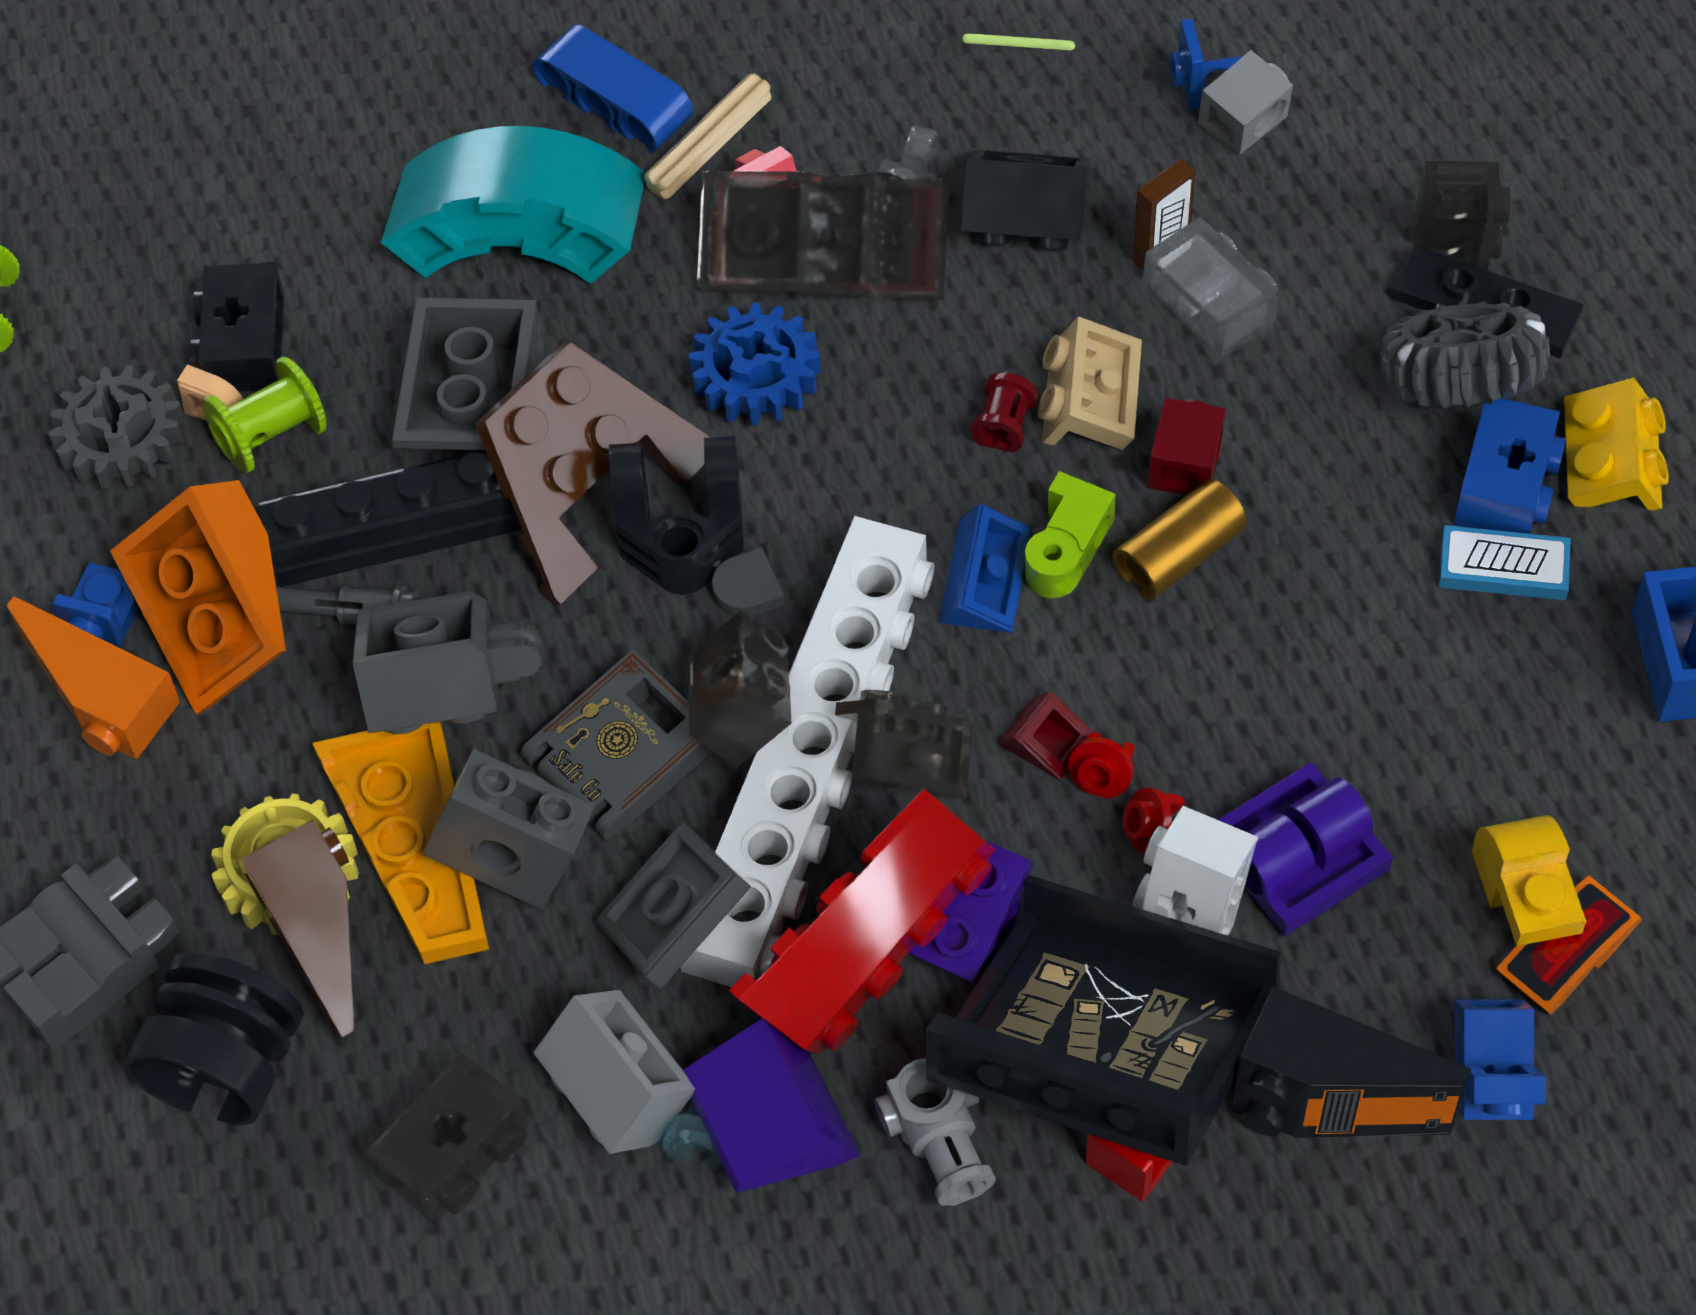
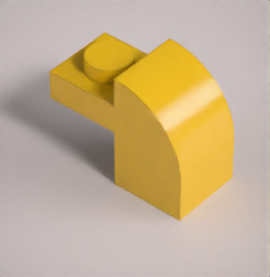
M1550 815L1481 827L1478 829L1473 843L1472 854L1490 908L1504 907L1516 946L1582 934L1586 924V919L1566 864L1570 848L1560 826Z

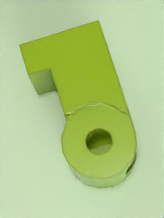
M1061 471L1058 472L1048 489V516L1052 518L1045 530L1033 535L1025 549L1026 583L1033 592L1046 598H1060L1074 590L1115 521V493Z

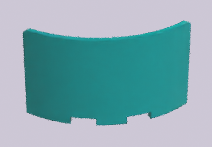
M499 126L470 131L435 144L421 152L406 165L381 243L424 278L429 277L447 264L462 258L490 253L492 246L522 247L521 254L537 257L560 265L592 284L630 251L645 183V173L629 159L610 148L568 132L530 126Z

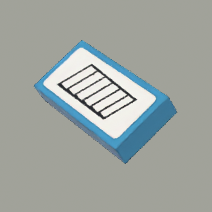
M1444 525L1439 587L1566 600L1569 591L1571 538Z

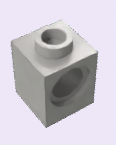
M1250 50L1202 90L1198 123L1240 155L1288 116L1293 84L1289 82L1286 74L1277 65L1266 63Z

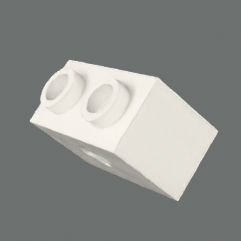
M1182 806L1169 829L1158 826L1150 839L1143 863L1152 866L1151 874L1147 873L1142 879L1132 907L1229 935L1235 922L1258 837Z

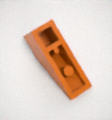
M13 596L6 606L16 628L83 730L81 733L83 739L92 748L106 756H113L118 750L137 760L180 703L169 672Z

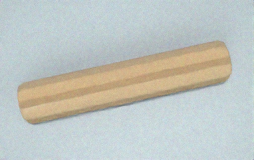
M755 73L748 74L645 173V187L659 198H670L771 100V93L769 91L771 86L769 83Z

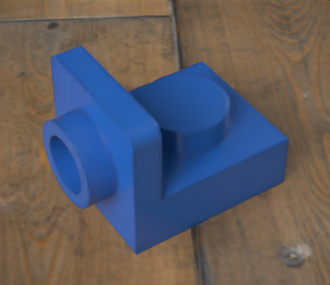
M90 562L72 597L57 594L51 605L56 617L117 647H121L140 608L120 570Z

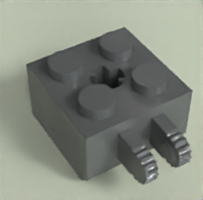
M472 591L359 609L353 668L368 733L387 731L390 734H405L420 728L423 724L446 720L459 724L470 723L483 718L487 713L497 712L499 683L517 681L521 677L528 679V676H535V672H540V666H543V652L540 651L543 639L542 635H540V629H536L535 624H528V621L526 623H521L520 621L518 625L507 623L492 626L487 601Z

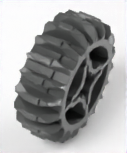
M1462 301L1459 305L1444 306L1440 304L1437 309H1421L1415 316H1404L1398 320V323L1387 328L1386 335L1382 338L1381 365L1382 371L1385 372L1386 384L1389 385L1390 392L1401 396L1402 400L1407 402L1418 401L1423 406L1440 404L1446 409L1452 405H1464L1468 408L1472 404L1477 403L1491 405L1493 400L1501 398L1511 400L1516 396V393H1526L1533 389L1534 385L1545 379V372L1548 371L1547 357H1550L1549 337L1546 336L1545 323L1541 322L1540 315L1529 312L1528 309L1522 306L1510 307L1505 302L1494 305L1488 304L1485 301L1478 304H1466Z

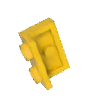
M1634 377L1565 396L1568 499L1575 507H1593L1637 495L1648 510L1662 509L1661 486L1668 484L1669 474L1665 458L1659 449L1658 435L1665 433L1666 430L1665 417L1659 401L1655 397L1649 399Z

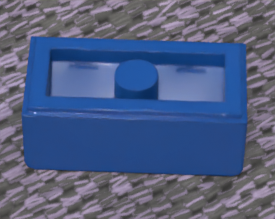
M981 503L959 520L939 623L1007 633L1013 632L1025 569V549L1031 538V527Z

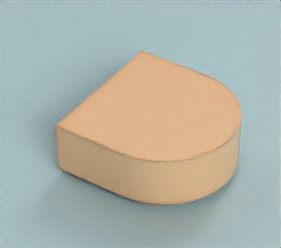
M188 364L177 379L184 413L205 421L207 420L203 403L206 397L210 395L217 396L226 407L243 399L238 390L224 379Z

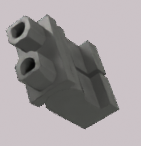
M119 856L98 867L89 875L77 863L61 874L63 881L56 882L45 888L34 898L29 907L0 927V989L53 1052L134 989L143 978L146 979L158 970L160 965L154 955L162 950L180 932L172 916L155 898H152L128 918H125L120 913L119 909L141 893L143 888Z

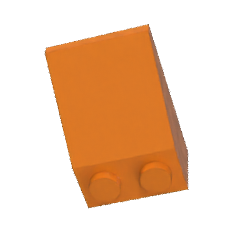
M239 480L188 487L110 550L196 715L213 707L286 652L268 533Z

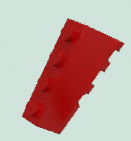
M923 789L863 851L861 861L867 867L858 876L854 872L844 874L841 878L836 879L819 896L816 912L820 916L811 925L803 924L795 931L789 927L770 947L774 956L771 962L772 965L757 981L748 973H745L729 991L804 1050L818 1055L826 1047L831 1051H835L847 1041L857 1028L859 1020L854 1015L871 996L876 1000L880 999L899 980L903 973V968L899 963L914 945L917 944L921 948L926 946L942 930L948 920V917L943 912L960 892L965 896L971 894L985 880L992 869V864L987 860L996 849L940 800Z

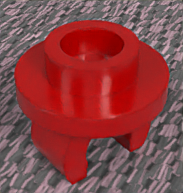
M1093 732L1089 734L1086 740L1080 742L1075 747L1069 758L1068 770L1072 781L1082 792L1105 799L1121 795L1128 788L1133 778L1134 766L1132 759L1135 750L1134 744L1125 742L1122 747L1113 740L1102 738L1099 733Z
M1141 788L1133 795L1123 813V829L1126 836L1131 839L1133 848L1139 853L1146 852L1150 839L1158 826L1169 829L1172 824V815L1176 814L1185 805L1184 798L1176 794H1164L1157 788Z

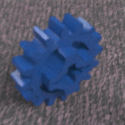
M753 302L749 314L741 315L738 309L731 306L728 307L729 320L723 323L719 319L710 317L707 320L709 335L703 333H696L694 335L695 352L689 353L690 374L693 379L694 392L696 395H705L706 408L710 412L724 405L727 421L733 422L740 413H748L751 425H758L761 413L769 412L771 417L778 422L782 420L781 407L788 405L799 411L803 408L802 392L814 394L817 390L816 375L821 374L820 352L817 351L816 335L814 332L804 333V322L800 316H796L787 322L784 321L782 306L777 305L769 315L761 313L759 302ZM716 368L721 370V375L718 373ZM722 376L730 378L729 381H726Z

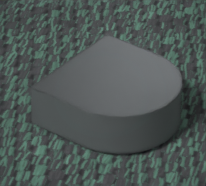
M762 547L725 560L718 566L713 575L714 599L719 608L731 616L741 618L752 617L785 606L784 594Z

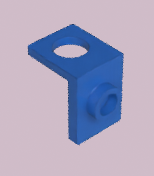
M1192 19L1180 20L1178 51L1170 52L1169 58L1173 85L1175 87H1183L1189 110L1200 109L1202 90L1207 87L1205 79L1208 74L1216 70H1227L1243 57L1239 56L1204 62Z

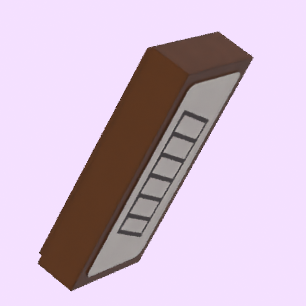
M1182 159L1176 160L1137 189L1133 262L1147 274L1190 242L1196 170Z

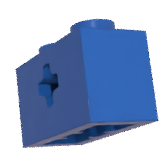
M1502 398L1493 400L1491 405L1484 403L1459 497L1454 525L1530 534L1532 522L1545 524L1554 488L1542 485L1545 472L1558 474L1566 438L1554 436L1560 411Z

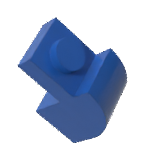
M1454 999L1456 1063L1471 1068L1460 1106L1462 1118L1464 1120H1534V1104H1546V1076L1534 1065V1009L1523 999Z

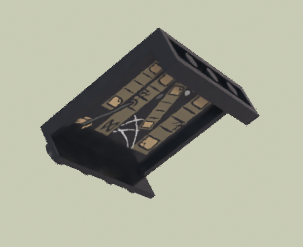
M1028 875L1024 881V913L955 1018L937 1012L926 1029V1079L1188 1166L1237 1077L1240 1055L1272 987L1274 986L1279 989L1282 952Z

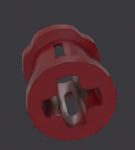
M997 372L990 375L985 382L984 395L986 401L981 415L973 419L970 432L972 433L973 441L980 446L1014 453L1023 445L1024 434L1022 432V425L1026 413L1036 405L1038 391L1028 379L1018 374Z

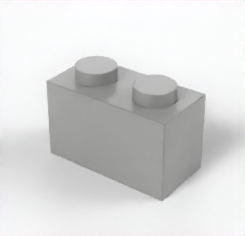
M620 990L573 996L533 1052L551 1076L554 1086L568 1098L588 1125L591 1135L605 1147L609 1154L650 1147L659 1141L692 1097L695 1090L684 1071Z

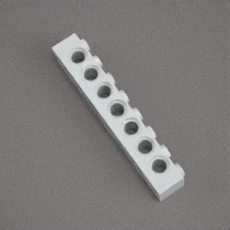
M854 516L715 851L751 888L680 967L681 972L730 987L745 973H748L757 981L772 965L771 962L774 954L771 952L770 947L780 938L779 936L786 919L797 920L799 918L808 892V882L803 881L802 878L809 862L820 864L824 857L830 837V826L824 825L830 808L841 809L847 799L852 780V772L846 770L852 753L863 755L868 746L873 727V718L867 717L873 700L884 702L889 693L894 666L888 664L894 648L901 650L906 648L914 625V614L909 612L914 597L925 599L932 583L934 563L927 561L926 535ZM873 592H882L886 594L881 597L867 596V594ZM851 643H863L866 645L858 649L845 647ZM833 694L846 697L840 701H827L823 699ZM810 747L825 749L824 752L817 755H807L801 752ZM791 800L804 803L803 806L792 810L778 807L780 804ZM766 855H776L783 858L780 862L773 865H761L755 862ZM746 910L761 914L758 918L749 922H740L732 919L737 913Z

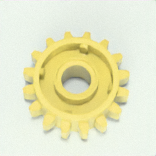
M291 794L289 799L274 800L271 796L264 798L263 803L251 809L244 807L239 810L241 816L232 826L224 825L221 829L225 840L224 846L214 848L211 854L218 869L212 873V878L218 893L223 894L222 899L227 911L231 915L241 911L245 925L250 929L256 927L260 922L267 923L272 935L278 934L239 868L238 863L240 859L313 819L320 832L330 827L342 844L349 859V863L341 866L347 881L358 879L359 875L353 858L358 855L352 834H347L348 831L341 814L338 813L329 817L324 801L318 799L313 804L301 801L299 794Z

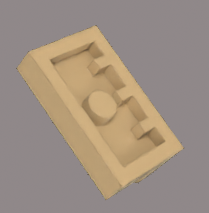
M1079 316L1060 336L1054 335L1051 338L1043 356V368L1048 370L1047 388L1043 392L1038 406V417L1044 420L1042 443L1056 445L1068 431L1123 450L1134 439L1141 339Z

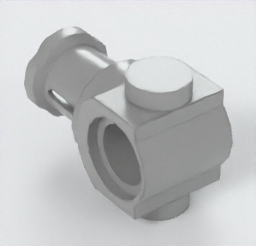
M926 1058L912 1061L903 1067L896 1078L886 1081L887 1094L874 1099L883 1129L889 1138L900 1134L903 1142L910 1146L914 1156L926 1157L938 1183L934 1194L941 1206H955L982 1195L994 1185L996 1177L991 1167L982 1165L970 1139L976 1126L967 1107L978 1104L979 1097L928 1081L926 1079ZM924 1093L935 1094L943 1100L936 1107L928 1109L919 1108L910 1102L912 1098Z

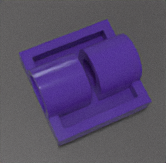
M1312 762L1218 819L1221 822L1258 837L1244 888L1284 937L1391 869L1393 856L1373 834L1372 817L1362 797L1350 783L1340 777H1335L1328 782Z
M989 841L987 842L996 851L987 860L992 864V869L988 876L971 894L965 896L960 892L943 912L948 917L946 924L929 944L922 948L915 944L908 952L976 985L984 974L991 956H995L1004 943L999 940L1003 930L1005 929L1010 932L1018 918L1022 905L1021 891L1024 887V881L1034 866L1031 860Z

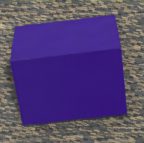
M764 1018L684 1069V1073L695 1088L691 1100L736 1193L835 1167L860 1155L810 1052L801 1048Z

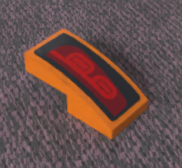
M1589 875L1575 887L1586 919L1583 933L1516 946L1496 968L1503 977L1549 1015L1565 1002L1594 967L1598 969L1617 950L1642 921L1638 914Z

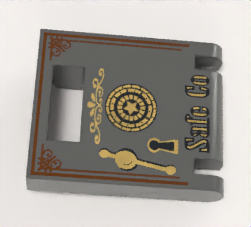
M632 649L528 740L520 753L521 757L531 767L540 761L537 772L550 785L595 805L588 824L590 825L602 815L597 821L595 828L607 841L666 794L721 745L722 740L718 729ZM650 692L682 721L668 734L638 707L639 704L650 697Z

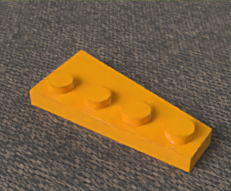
M441 721L423 724L420 728L405 734H390L387 731L368 733L367 730L312 743L326 776L424 965L489 950L475 879L422 854L454 787Z

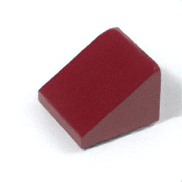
M1048 691L1031 699L997 744L1060 781L1068 771L1069 758L1073 750L1080 742L1086 740L1087 736L1093 733V731L1055 694Z

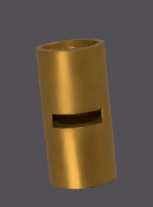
M1208 479L1113 552L1114 566L1119 576L1127 583L1133 580L1143 589L1139 592L1147 601H1153L1245 530L1247 526L1246 514L1238 499L1226 486L1216 480Z

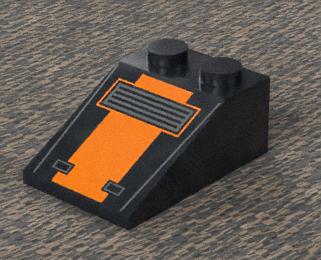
M1273 986L1240 1055L1231 1111L1241 1114V1120L1247 1127L1266 1136H1277L1280 1132L1294 1138L1450 1135L1459 1113L1471 1068Z

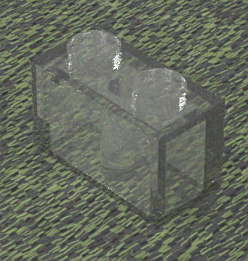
M1201 217L1145 253L1143 286L1221 360L1276 323L1280 290L1277 288L1273 278L1265 270L1256 269L1237 251L1235 244L1226 234L1216 232Z

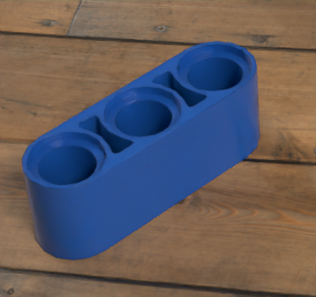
M573 24L532 62L534 74L542 86L552 85L564 93L563 99L587 114L593 111L607 120L604 125L630 141L636 138L650 148L647 152L651 154L681 128L694 113L689 97L675 82L579 24Z

